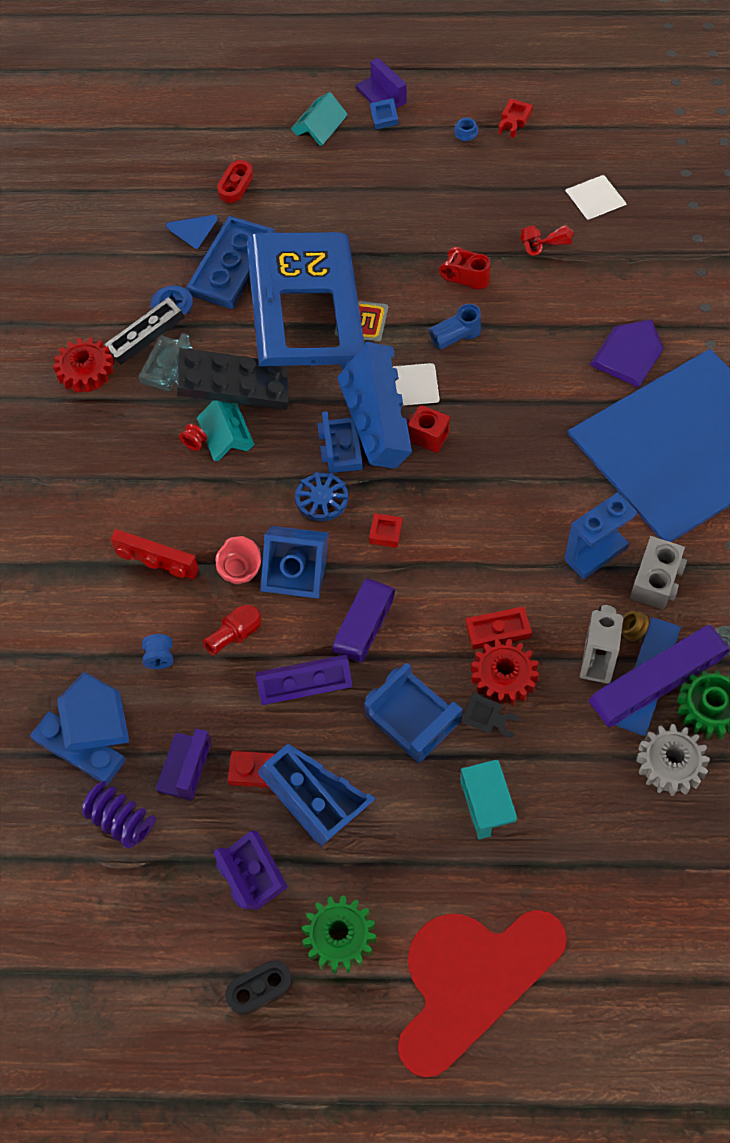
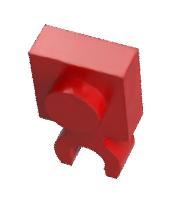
M510 98L501 114L498 134L501 135L504 130L508 129L511 130L510 138H514L517 135V127L524 128L532 114L533 105Z

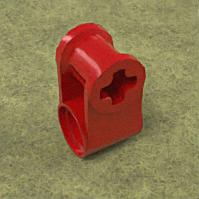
M452 247L448 251V259L439 267V274L449 282H456L473 289H484L490 284L491 262L484 254L470 252L460 247Z

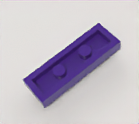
M347 655L255 672L262 705L353 687Z

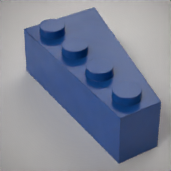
M367 341L338 375L337 379L369 464L396 469L412 453L406 418L401 416L402 394H398L395 381L399 377L397 368L392 367L391 358L395 356L393 347Z

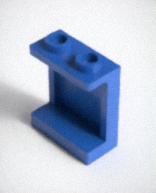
M618 492L571 523L564 560L583 580L628 549L629 542L618 532V529L635 518L637 511Z
M405 663L400 669L398 667L393 669L387 676L386 683L379 689L374 688L370 691L364 700L365 716L419 764L461 723L463 709L454 701L450 705L443 701L412 674V666L408 663Z

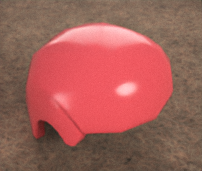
M244 536L227 539L216 555L217 572L225 581L233 584L249 582L255 577L261 565L260 548L253 540Z

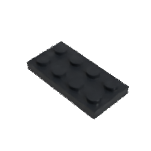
M179 347L177 354V396L287 410L289 404L287 366H259L258 358Z

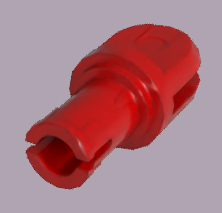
M242 605L222 619L221 628L203 639L204 648L209 654L215 656L231 642L241 643L256 632L261 625V613L258 608L252 605Z

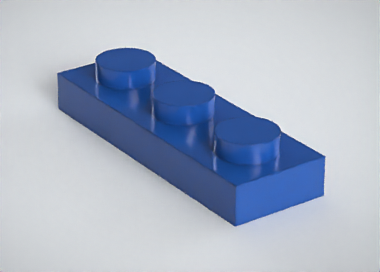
M50 711L47 712L30 734L34 742L100 782L106 781V786H108L126 761L123 755L108 746L65 751L60 717Z

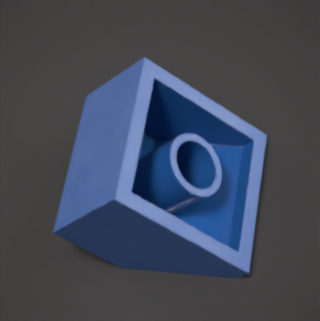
M271 526L264 535L260 591L319 599L327 561L329 533Z

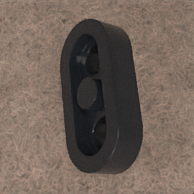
M269 961L234 979L228 985L225 993V999L229 1008L238 1015H248L283 997L291 988V973L284 963ZM279 976L281 978L280 984L275 987L270 986L269 980L271 977ZM242 992L250 994V999L246 1003L238 1001V996Z

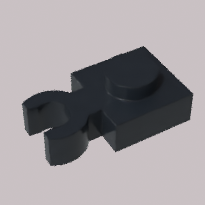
M472 692L461 722L489 734L493 726H496L504 736L513 737L514 733L505 729V722L509 719L519 722L520 717L513 713L500 714L499 711L502 704Z

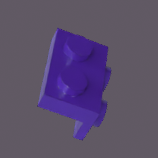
M250 831L228 849L217 848L213 851L219 873L227 879L232 889L231 896L233 900L243 909L258 910L288 888L258 831Z

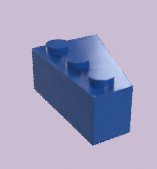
M289 744L267 760L257 772L319 847H322L376 799L372 795L365 794L350 785L349 781L343 777L339 778L323 768L322 764Z

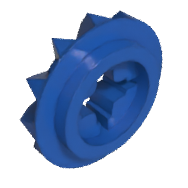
M180 286L163 287L151 299L152 309L168 297L171 300L174 299L176 306L183 314H190L191 306H193L190 292Z

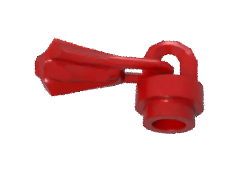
M533 225L521 230L522 235H520L521 243H524L526 252L531 256H536L542 251V245L571 244L574 232L564 225L550 233L547 238L540 239V230L536 229V226ZM535 241L532 243V246H537L536 251L531 250L529 242Z

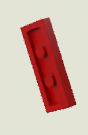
M117 529L114 530L110 538L115 553L123 559H135L153 569L159 567L179 578L188 577L195 579L199 571L195 555Z

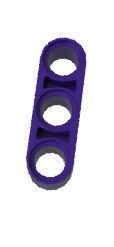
M369 578L365 579L336 635L332 647L333 653L347 655L348 659L358 663L364 661L391 607L395 596V588Z

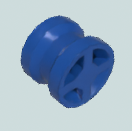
M154 634L143 638L142 648L145 651V655L142 658L143 666L157 670L170 667L173 664V655L170 653V649L173 646L172 638L164 634Z

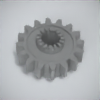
M671 724L669 731H665L662 726H658L656 735L649 731L645 738L646 741H641L638 750L641 753H638L636 762L643 765L639 769V774H645L648 778L646 784L655 785L659 793L665 790L669 791L671 796H674L676 791L681 790L684 795L688 794L690 785L696 789L701 783L700 778L704 779L708 772L705 767H707L710 758L702 756L707 746H698L696 744L700 737L698 734L691 738L687 736V727L682 732H677L675 724ZM666 757H673L679 763L672 764V762H669L668 758L666 759Z

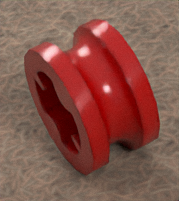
M187 424L185 431H182L179 435L181 442L194 451H199L202 447L201 443H205L208 439L206 433L194 424Z

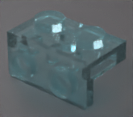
M182 333L179 340L160 336L138 376L140 383L170 392L174 383L177 382V354L179 347L193 349L190 346L187 334Z

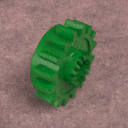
M706 670L702 671L700 677L694 674L691 675L688 683H683L680 690L681 693L678 695L676 703L680 704L677 713L678 715H686L683 722L684 726L690 724L695 726L693 734L696 735L702 730L705 731L706 739H709L712 733H716L719 739H723L726 731L730 734V675L727 677L720 675L719 671H715L714 674H708ZM712 701V703H716L715 705L718 707H713L709 705L708 702Z
M342 895L339 903H334L333 898L330 896L327 900V906L323 907L319 902L315 904L316 915L313 913L306 914V918L311 925L302 926V933L310 937L305 938L302 942L304 948H312L308 953L311 961L319 958L318 965L320 969L323 970L328 965L332 967V972L336 974L338 968L344 967L346 972L349 973L351 972V965L354 963L360 967L363 965L362 956L364 954L367 956L372 955V948L368 943H376V935L369 931L375 929V921H366L370 915L369 910L365 908L359 911V901L357 899L351 905H348L346 896ZM341 928L348 932V935L342 941L333 940L330 937L335 929Z

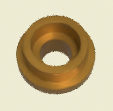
M627 612L623 616L622 635L630 641L640 639L647 632L649 626L648 617L642 612Z

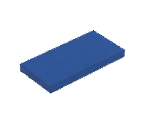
M228 216L185 289L190 292L192 297L234 309L250 281L247 251L248 238L257 233H275V229Z

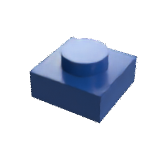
M393 98L370 103L375 130L399 125Z

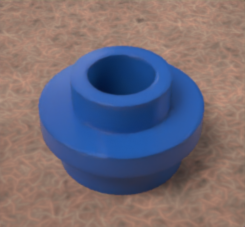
M471 118L460 119L454 127L455 136L463 141L475 139L479 131L475 120Z

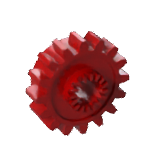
M90 337L87 342H83L81 338H78L77 344H73L70 341L67 342L68 348L60 347V355L54 356L56 364L53 365L59 383H64L67 390L71 388L76 393H79V391L88 393L101 388L105 382L108 383L109 374L114 373L112 366L115 364L109 347H104L100 340L94 344L93 339Z
M495 639L494 647L492 648L485 643L483 645V653L476 652L475 662L471 663V672L473 673L471 683L478 684L476 693H483L487 699L496 701L499 704L509 703L511 706H514L515 701L518 699L524 702L527 692H534L535 682H538L539 673L536 672L538 661H531L533 652L530 650L524 653L522 651L523 643L513 647L511 639L507 640L506 645H501L500 641ZM505 670L508 671L510 674L501 675L499 671Z

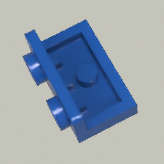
M322 412L323 422L317 423L319 440L325 439V446H320L322 463L328 462L329 473L363 470L359 436L353 419L329 420L328 412Z

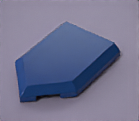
M84 671L57 699L65 751L129 743L120 691Z

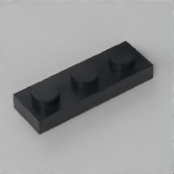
M168 297L104 345L109 347L110 353L122 365L170 328L174 327L185 316Z

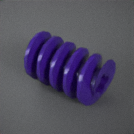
M106 781L98 783L87 794L82 806V815L86 819H92L94 825L101 826L105 833H111L113 839L121 841L125 848L136 846L149 834L156 822V817L151 815L146 820H143L146 815V809L140 808L134 813L137 805L135 801H130L124 806L127 799L125 794H120L114 799L117 789L113 786L105 791Z

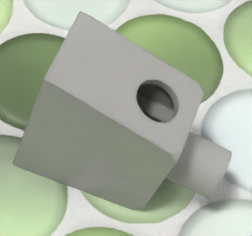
M603 605L598 610L592 611L579 678L607 684L611 682L619 653L623 617L616 614V609L612 606ZM596 649L605 650L606 654L597 655Z

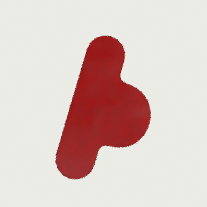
M541 910L529 911L520 916L504 932L499 934L492 933L477 920L462 914L442 915L425 924L413 938L408 953L409 972L414 984L425 998V1007L400 1034L398 1051L405 1068L414 1075L422 1077L437 1076L447 1070L560 958L565 950L567 937L565 928L559 919L549 912Z

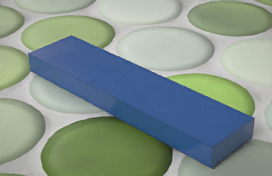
M651 617L635 668L675 645L681 626ZM657 700L615 726L646 736Z

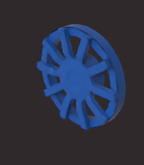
M316 472L305 479L303 478L295 492V502L298 510L303 516L314 521H329L338 517L344 512L349 501L345 482L332 473ZM321 480H326L325 485H321ZM316 481L317 486L314 487L311 482ZM331 481L336 483V485L329 488ZM306 486L311 490V492L302 490ZM340 488L343 490V493H344V494H340V493H334V494H333L334 491H336V490H338V489H340ZM300 496L310 497L303 502L300 501ZM334 498L344 500L342 504L339 505L334 501ZM311 503L313 507L309 512L304 508V506ZM331 505L336 508L334 512L328 513V508ZM317 509L323 510L324 515L315 514Z

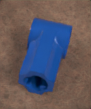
M464 304L459 307L456 315L429 328V335L434 346L442 350L463 338L474 339L481 333V311L474 304Z

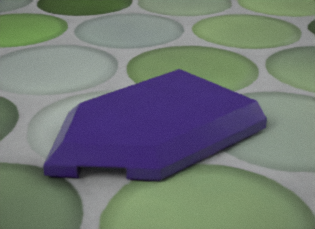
M652 319L615 326L590 365L639 388L664 349Z

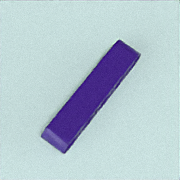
M707 625L593 694L589 699V703L606 726L612 727L688 681L691 675L694 674L696 676L722 660L730 652V647L712 625Z

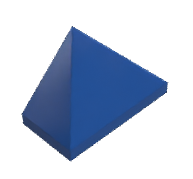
M217 215L166 222L167 229L192 247L198 249L216 223Z

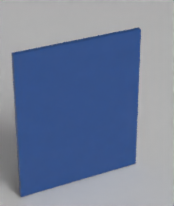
M711 349L600 411L567 432L569 437L572 438L662 540L673 542L730 507V368Z

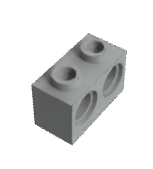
M650 536L630 599L662 610L665 609L668 600L674 601L679 584L674 583L676 575L682 577L687 563V559L682 558L685 547ZM659 560H665L669 562V564L662 563ZM651 584H657L661 588H655Z

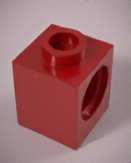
M420 405L415 414L411 413L407 419L410 442L438 453L450 433L451 417Z

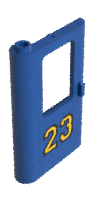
M339 232L257 233L250 236L247 240L259 366L340 364L341 368L344 369L364 346L349 237ZM331 293L333 296L339 346L327 348H288L285 343L280 294Z

